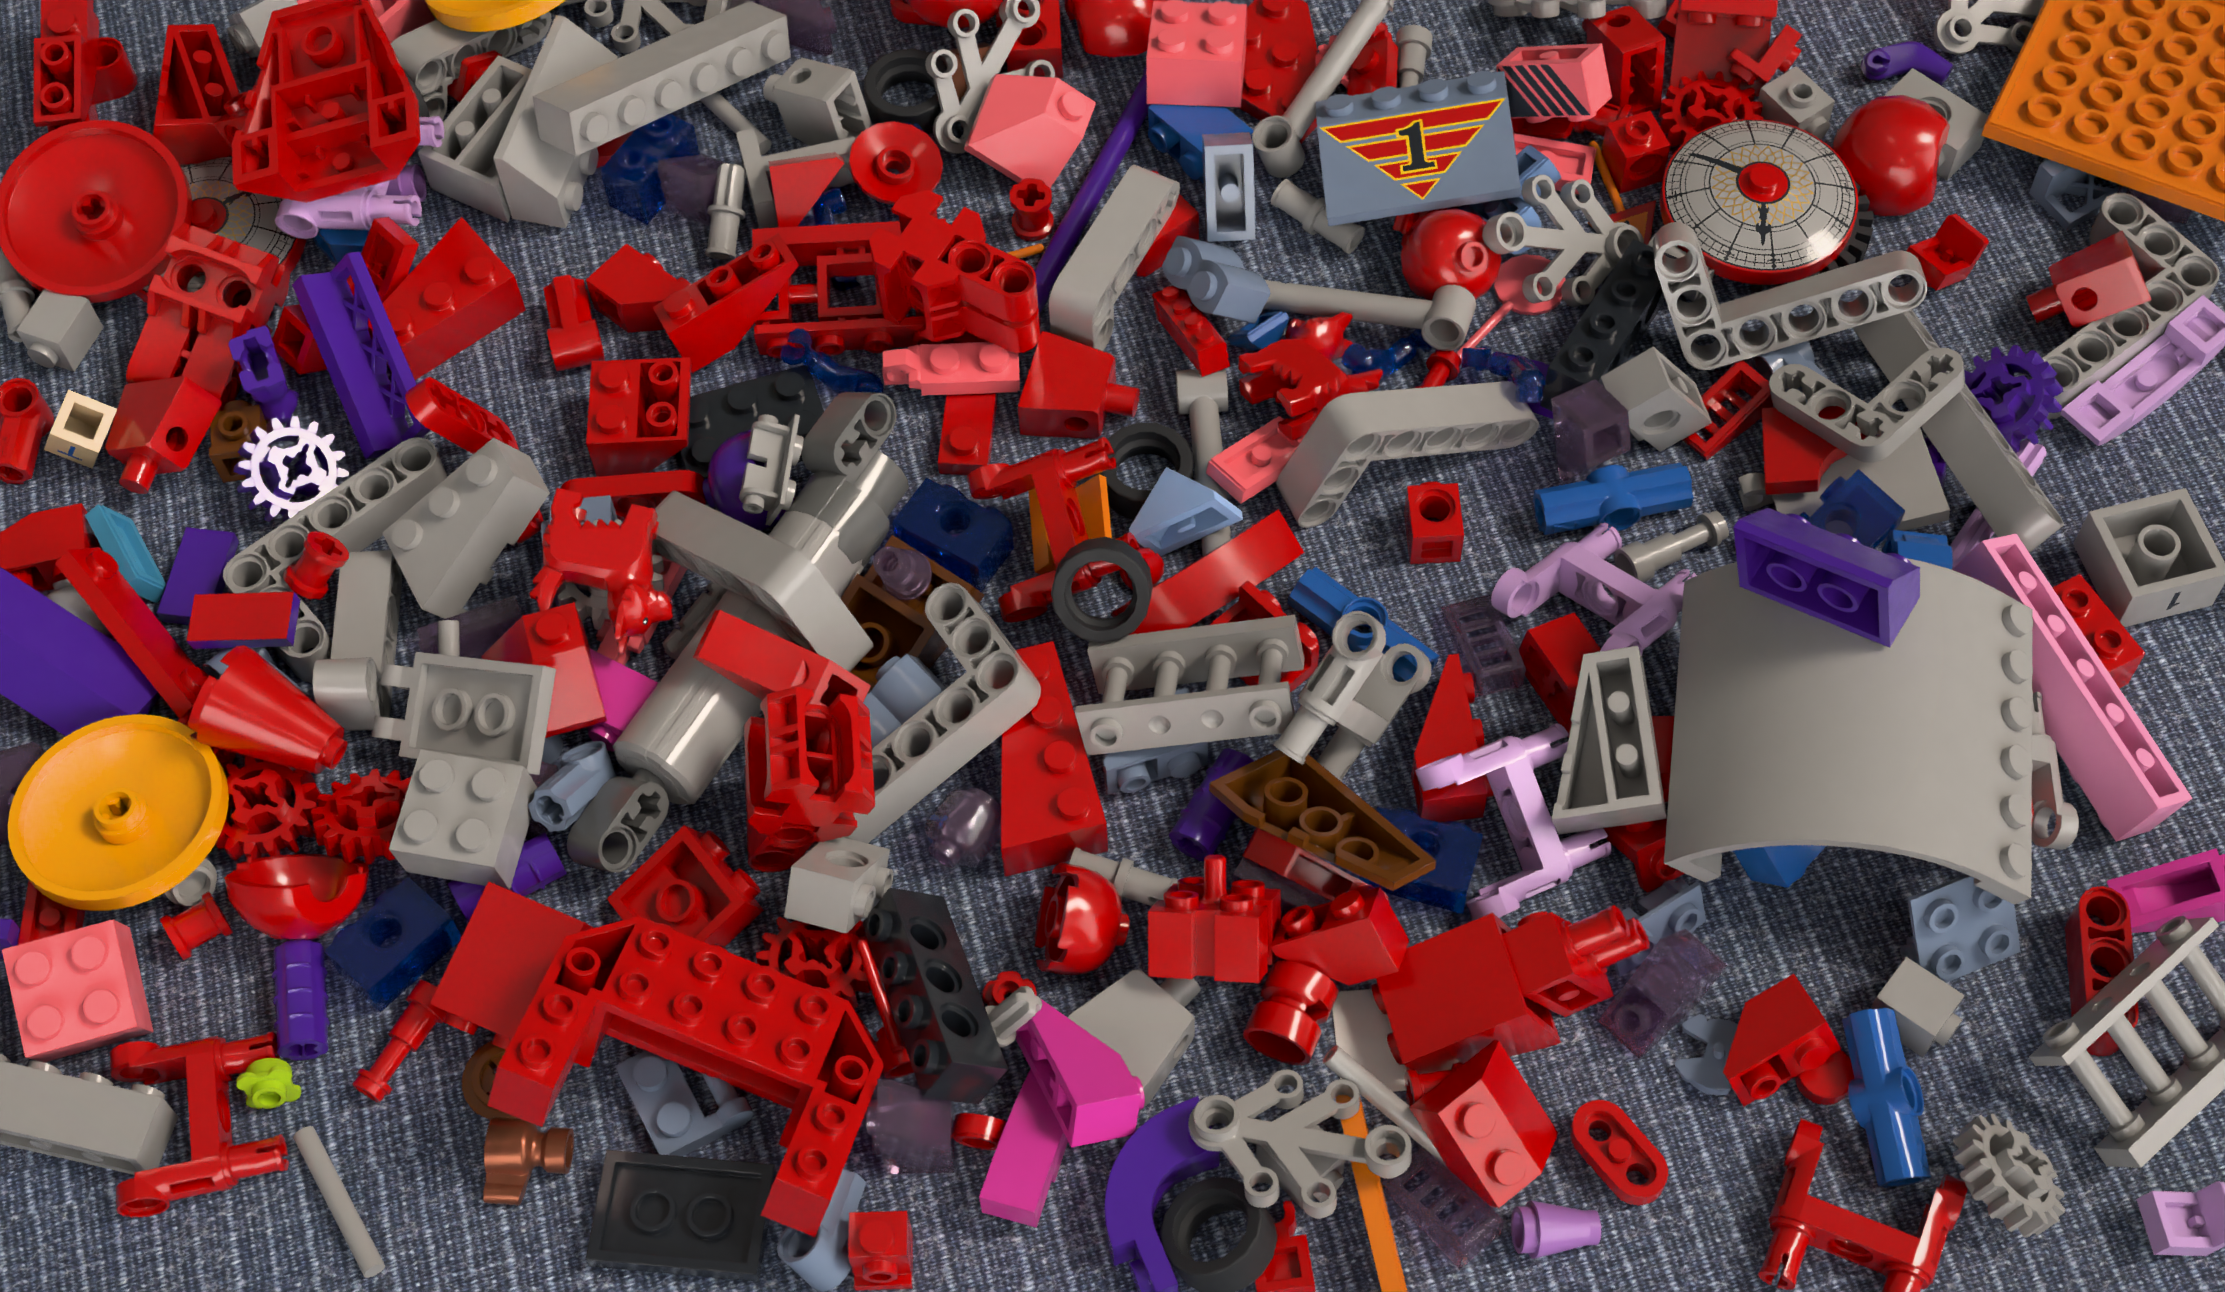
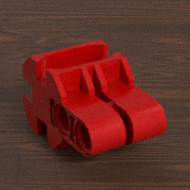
M930 190L900 196L891 210L892 213L899 216L901 235L897 236L877 227L869 238L877 294L884 319L899 325L909 310L914 308L925 315L926 323L919 331V335L932 342L960 337L967 331L1013 353H1024L1033 349L1041 337L1036 273L1033 267L1027 262L985 243L986 235L979 213L963 207L952 224H949L937 218V209L943 202V196Z
M183 223L171 234L164 250L171 257L164 276L161 277L154 274L149 286L146 312L149 315L130 358L126 372V382L130 384L186 376L222 401L218 411H223L226 403L235 400L242 384L239 373L242 371L241 365L233 360L228 343L233 338L247 334V330L261 326L268 327L270 334L273 330L267 325L274 305L280 308L283 307L289 289L290 269L285 265L278 264L280 260L273 254ZM203 275L206 276L205 283L201 289L196 292H188V283L194 276L197 278ZM251 290L249 303L246 306L240 305L233 308L235 296L241 291Z
M793 687L767 694L760 703L765 718L750 716L745 723L746 765L744 771L747 812L748 864L752 869L771 873L790 869L814 841L825 842L850 836L858 827L853 813L868 815L875 807L870 710L858 696L839 694L830 706L809 703L814 697V689Z

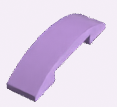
M2202 295L2168 323L2162 336L2104 383L2097 380L2066 405L2060 414L2097 446L2116 438L2174 395L2225 347V312Z

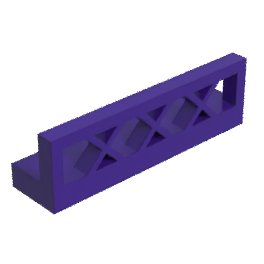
M361 252L347 253L331 272L300 275L292 284L365 460L379 458L401 442L410 438H423L430 429L426 428L414 417L405 398L406 391L414 387L416 382ZM350 275L355 284L354 296L346 280ZM368 318L373 327V340L368 331ZM387 362L392 372L391 383L386 374ZM405 405L414 423L410 428L405 419Z

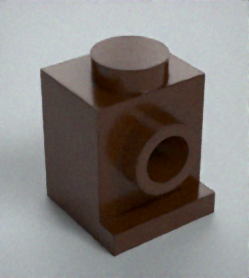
M243 400L230 401L224 405L223 411L217 412L210 425L211 447L209 448V457L223 483L246 479V475L234 472V466L238 462L247 459L244 457L232 458L241 457L238 450L244 442L253 443L249 435L255 428L260 427L267 432L268 421L265 420L260 405H252Z

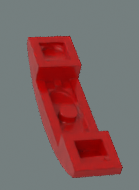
M1280 510L1273 511L1236 534L1234 538L1158 585L1153 586L1147 616L1138 628L1129 635L1188 628L1239 597V586L1247 580L1256 586L1302 555L1304 551ZM1131 600L1110 612L1111 616L1115 617L1124 612L1131 603Z

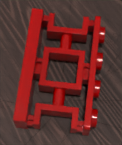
M899 221L752 229V247L779 233L799 266L817 265V283L791 285L790 276L778 292L779 311H763L756 320L754 337L759 354L782 359L792 357L795 353L817 352L825 356L839 355L846 350L864 349L871 353H883V351H889L893 348L920 346V344L953 343V339L932 342L920 336L919 331L926 323L925 315L916 309V316L904 317L899 325L884 319L877 288L876 305L830 308V277L874 275L869 238L877 227L900 236L901 228ZM818 303L819 322L792 323V304Z

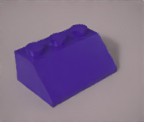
M1765 508L1738 519L1733 527L1739 587L1834 624L1889 648L1920 598V567L1913 565L1907 558L1896 553L1885 554L1862 545L1857 539L1848 534H1834L1813 526L1799 515L1792 513L1785 515L1773 509Z

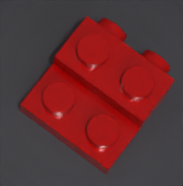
M686 825L682 826L607 898L622 920L641 916L656 923L669 925L676 931L707 944H718L723 947L727 946L763 911L762 907L755 900V897L761 892L755 881L739 868L733 872L724 859L730 854V850L725 843L710 830L703 834Z

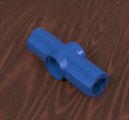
M1680 462L1628 472L1624 466L1608 465L1590 473L1585 481L1534 490L1533 503L1539 531H1543L1544 535L1595 526L1600 523L1608 524V529L1605 532L1612 526L1617 531L1625 530L1636 524L1642 516L1691 507L1694 497L1690 473L1687 466H1683Z
M1317 567L1311 570L1308 569L1297 581L1296 586L1288 596L1287 604L1330 636L1333 635L1336 622L1343 615L1352 611H1363L1376 618L1384 627L1386 644L1382 651L1383 654L1397 644H1410L1423 651L1429 658L1431 671L1438 662L1439 655L1388 619L1386 608L1379 601L1370 597L1356 596ZM1360 624V625H1358V626H1365V627H1368V628L1371 629V626L1368 625V624ZM1352 629L1348 636L1347 644L1352 652L1365 650L1373 639V632L1366 634ZM1404 655L1395 662L1393 676L1396 681L1405 682L1415 675L1417 670L1416 658L1413 655Z
M1886 1007L1850 1013L1848 1017L1842 1019L1855 1078L1849 1082V1102L1856 1120L1860 1126L1866 1129L1877 1184L1880 1187L1888 1188L1923 1182V1180L1931 1178L1918 1116L1922 1115L1924 1111L1923 1093L1915 1073L1910 1067L1906 1066L1895 1012Z

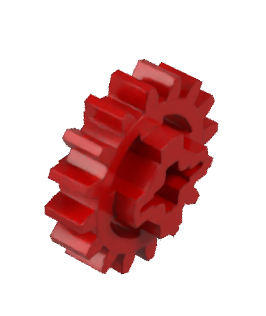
M1698 71L1696 81L1693 82L1684 75L1680 78L1679 88L1671 85L1668 87L1666 99H1662L1659 118H1661L1660 128L1663 133H1669L1667 140L1670 143V147L1682 145L1699 131L1722 122L1736 120L1737 118L1764 119L1761 116L1763 103L1753 101L1755 95L1754 88H1748L1743 91L1739 88L1741 78L1739 77L1734 78L1729 83L1724 81V74L1721 71L1717 72L1714 79H1708L1704 71ZM1685 107L1687 113L1686 116L1682 117L1681 110Z
M250 756L245 757L246 766L240 769L232 763L225 765L230 775L226 779L229 801L226 820L221 834L215 843L218 849L224 848L230 858L235 861L243 854L246 857L252 856V859L261 858L262 854L268 853L271 857L280 855V849L284 847L297 853L300 849L296 839L300 835L311 838L314 836L315 832L308 821L313 820L311 809L319 807L316 802H318L317 796L321 792L316 783H314L315 780L310 772L265 760L257 762L255 758ZM293 789L295 790L294 808L290 807V804L294 800L293 796L291 795V791ZM234 808L235 811L230 816L231 809ZM230 817L232 818V820H233V822H234V824L232 825V827H231V824H230Z
M372 769L368 776L360 777L356 773L350 774V783L346 785L335 781L331 783L332 795L319 794L317 796L319 807L311 809L318 846L325 845L326 853L329 857L342 852L344 863L348 864L355 860L357 856H364L366 865L372 864L375 857L384 855L389 861L395 859L389 847L411 777L401 781L398 770H393L387 777H380L378 769Z
M779 917L776 919L779 934H763L762 940L765 951L756 952L757 964L770 966L781 974L811 986L824 988L833 995L848 1000L853 1009L858 1006L856 990L870 993L871 988L862 965L857 942L859 940L867 941L871 954L873 953L865 936L861 920L847 933L797 920L790 923L786 919ZM789 952L791 957L784 962L785 970L781 972L783 959L786 953ZM852 953V964L847 974H845L842 968L849 963L848 956Z

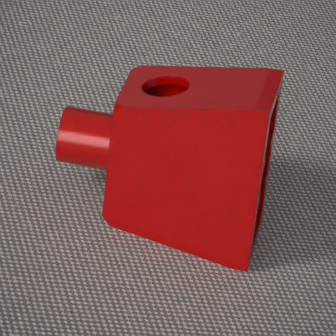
M1623 6L1608 11L1605 16L1600 18H1584L1582 28L1587 34L1586 44L1602 43L1612 94V98L1607 103L1623 107L1625 104L1633 106L1632 115L1661 108L1666 38L1632 6Z
M2123 230L2052 264L2048 269L2053 285L2026 296L2037 323L2065 312L2072 328L2083 326L2152 300Z
M1042 331L1018 404L1020 434L1026 436L1096 439L1102 433L1107 413L1134 418L1139 403L1140 389L1116 384L1115 357L1110 353L1050 332Z
M186 376L126 384L105 446L109 455L125 465L119 479V484L131 492L147 494L156 474L182 472L186 469L215 418L222 401Z

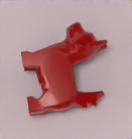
M1341 312L1333 317H1315L1307 321L1294 318L1288 323L1285 332L1286 339L1272 343L1258 352H1247L1239 356L1238 369L1243 375L1256 373L1239 379L1240 394L1252 405L1270 398H1275L1277 403H1282L1286 413L1295 418L1279 421L1278 429L1291 441L1306 435L1321 410L1333 399L1349 393L1369 392L1379 387V381L1383 375L1381 369L1346 375L1333 363L1334 360L1347 354L1353 347L1351 340L1343 338L1344 331L1353 318V315L1350 313Z
M556 488L550 508L552 520L547 525L543 534V568L534 577L533 584L536 586L529 595L532 599L537 600L536 603L539 610L543 611L551 608L556 592L563 582L607 590L608 616L614 627L619 654H624L629 637L643 635L649 630L651 624L659 621H669L673 618L672 599L666 593L655 590L652 584L654 574L652 541L656 539L659 530L656 510L631 504L621 525H618L613 520L607 525L602 519H598L595 526L589 520H586L587 510L578 508L582 504V493Z

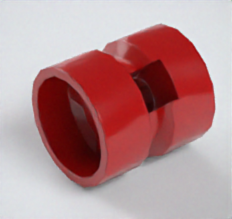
M1277 961L1273 963L1261 991V996L1265 1001L1255 1004L1244 1030L1243 1036L1245 1040L1255 1050L1279 1062L1291 1065L1310 1063L1322 1032L1319 1025L1327 1022L1338 996L1339 990L1336 984L1323 973L1302 963L1293 961Z

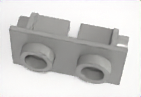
M797 414L793 416L788 426L778 424V419L772 415H760L758 421L754 422L751 427L747 458L763 462L765 465L763 467L749 462L746 464L739 499L743 503V509L749 513L758 514L763 512V510L768 511L765 524L771 526L781 509L789 510L794 498L796 481L789 479L791 465L796 466L804 441L802 436L797 435L800 415Z

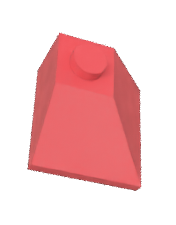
M995 74L991 78L964 150L1017 183L1026 178H1036L1044 181L1051 188L1083 139L1096 102L1059 78Z

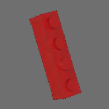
M1167 286L1163 290L1152 294L1157 320L1185 353L1201 377L1230 367L1226 342L1204 314L1192 303L1190 297L1183 289Z

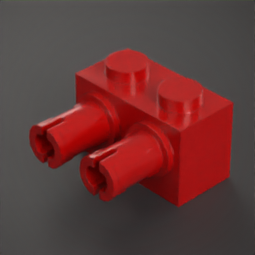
M1615 905L1573 924L1553 912L1542 911L1532 913L1520 919L1517 923V928L1502 934L1522 995L1563 1017L1613 997L1614 994L1606 975L1607 966L1650 948L1647 934L1639 920L1633 917L1626 921L1621 910L1615 907Z

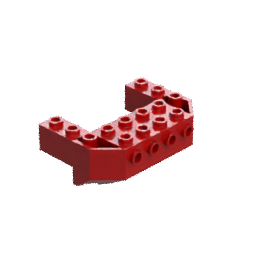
M641 916L566 935L497 1067L488 1106L543 1127L573 1064L577 1063L589 1068L605 1034L710 1077L724 1080L732 1086L792 1109L778 1145L788 1149L761 1216L815 1237L884 1068L883 1061L851 1003L846 999L833 995L824 988L811 986L781 974L775 968L759 965L732 954L721 946L707 944L680 933L669 925L656 923Z

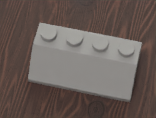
M556 15L493 157L512 219L560 228L567 227L573 211H578L582 204L583 186L588 175H593L597 168L598 150L596 147L581 155L574 156L539 139L533 96L618 59L617 55L564 16Z

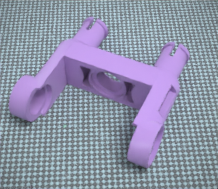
M439 116L419 117L421 138L419 145L440 147L442 145L441 139H444L442 119ZM386 181L307 203L284 199L280 203L275 223L281 231L290 236L309 239L317 236L319 229L370 230L374 218L389 217L396 224L417 226L420 221L412 216L421 217L422 207L417 195H386L390 182Z
M1600 523L1579 542L1563 543L1526 572L1519 568H1511L1506 571L1494 587L1491 603L1495 609L1510 618H1516L1520 615L1526 617L1556 593L1560 592L1616 625L1609 631L1611 636L1602 646L1600 652L1638 646L1642 657L1645 648L1675 626L1677 614L1682 611L1684 582L1682 581L1689 576L1690 570L1682 569L1675 574L1674 578L1659 589L1648 586L1605 561L1607 557L1615 554V551L1622 547V539L1613 526L1602 535L1608 529V524ZM1693 573L1688 579H1691L1697 575ZM1602 584H1604L1611 591L1615 600L1607 594Z
M1555 723L1549 728L1523 739L1515 736H1506L1463 755L1461 753L1454 754L1415 770L1423 791L1437 787L1440 789L1456 783L1458 786L1486 774L1523 871L1479 889V896L1466 903L1473 920L1492 912L1498 918L1511 913L1520 907L1519 902L1568 881L1574 869L1611 854L1610 842L1601 845L1598 843L1590 845L1608 837L1603 828L1580 831L1560 840L1551 820L1533 771L1535 768L1564 757L1568 741L1550 746V743L1569 736L1561 724Z

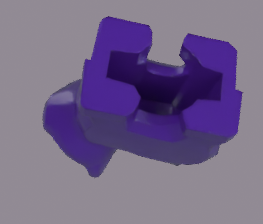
M261 326L247 330V334L233 338L228 343L233 360L239 362L242 368L239 377L245 392L252 394L255 400L254 405H260L265 420L270 421L273 418H277L284 425L292 417V413L297 407L299 393L289 389L287 386L286 378L268 327Z

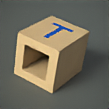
M68 390L44 450L93 468L117 409Z

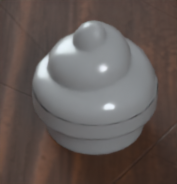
M205 858L186 879L164 894L171 902L180 906H194L202 901V894L208 891L213 894L217 881L215 867Z

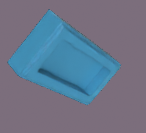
M97 504L85 517L103 551L115 559L119 566V572L139 596L157 603L162 599L166 582L133 520L103 505Z

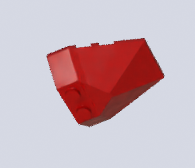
M312 0L272 11L256 65L261 70L255 90H248L244 105L248 108L242 130L235 131L232 141L234 187L240 191L307 203L397 179L421 142L418 99L370 0Z

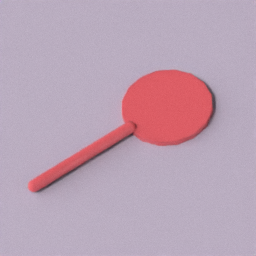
M1524 254L1512 257L1501 264L1497 279L1494 282V291L1498 300L1503 305L1456 352L1461 361L1510 310L1523 315L1535 316L1547 313L1560 304L1563 299L1561 288L1566 280L1565 277L1556 286L1554 297L1548 301L1531 303L1525 298L1522 290L1524 279L1528 275L1542 272L1551 260L1539 255ZM1537 281V290L1541 294L1542 287L1540 282Z

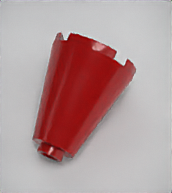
M245 645L236 646L220 660L228 668L219 680L209 675L193 704L188 720V728L195 731V733L189 735L191 739L201 744L314 774L321 773L326 767L332 770L339 764L345 754L348 742L343 740L344 728L253 649Z

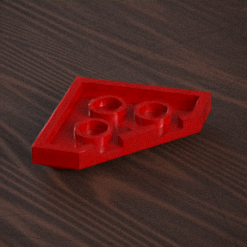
M1254 0L1247 7L1246 53L1241 108L1239 109L1260 121L1270 116H1283L1316 68L1315 60L1318 50L1308 3L1302 0ZM1316 118L1301 138L1300 144L1317 127Z

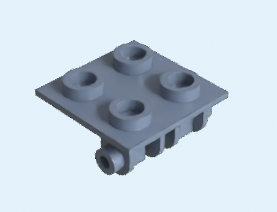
M1967 874L1907 898L1913 936L1907 938V944L1900 947L1901 957L1903 960L1908 957L1945 983L2021 952L2014 904L1975 886L1974 878Z

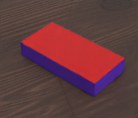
M295 592L194 594L186 641L193 649L235 648L242 645L247 647L293 646L301 599Z

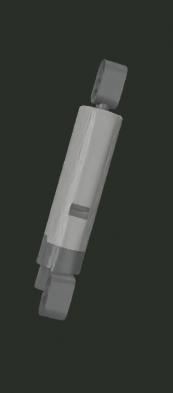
M844 392L832 400L803 441L802 460L806 468L814 474L795 498L789 510L784 513L769 534V536L796 548L810 559L840 599L856 574L861 573L888 535L890 530L888 516L909 488L908 479L902 469L892 459L879 451V448L892 432L897 416L892 399L883 393ZM727 590L613 745L618 763L632 778L616 776L609 779L573 825L568 834L567 849L569 856L575 863L615 873L627 870L663 823L668 813L669 801L676 804H695L744 736V725L750 716L758 717L762 711L760 707L762 700L693 658V655L715 610H722L792 642L767 609Z

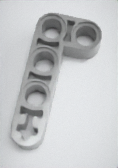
M547 12L526 23L488 32L461 31L450 28L435 20L399 36L391 43V46L405 74L410 77L421 92L428 107L430 117L439 116L443 121L447 111V86L452 84L454 79L459 78L463 59L492 50L507 58L542 40L550 28L552 18L551 13Z
M1137 165L1130 166L1054 283L1049 298L1051 333L1101 351L1105 350L1114 328V303L1173 212L1180 192L1179 182Z
M391 550L349 552V559L343 567H340L331 658L316 660L314 664L312 681L315 701L321 709L344 728V731L373 730L375 716L390 718L393 686L380 685L383 665H395L402 590V571Z

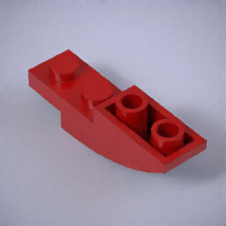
M41 0V38H34L33 123L36 127L72 124L85 121L94 92L99 48V19L93 11V0Z

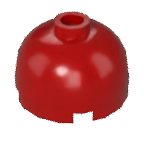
M1460 209L1432 211L1418 219L1411 227L1414 230L1409 235L1408 243L1403 244L1401 251L1402 273L1410 289L1417 296L1431 301L1435 291L1444 285L1461 286L1472 293L1475 300L1486 294L1497 279L1501 265V254L1490 250L1483 241L1482 232L1487 222L1479 215Z
M1060 862L1051 873L1061 875L1056 888L1045 886L1039 907L1035 947L1042 948L1046 945V960H1036V964L1041 971L1061 975H1081L1096 970L1109 960L1115 945H1124L1129 931V915L1122 913L1121 899L1115 886L1101 874L1082 866Z

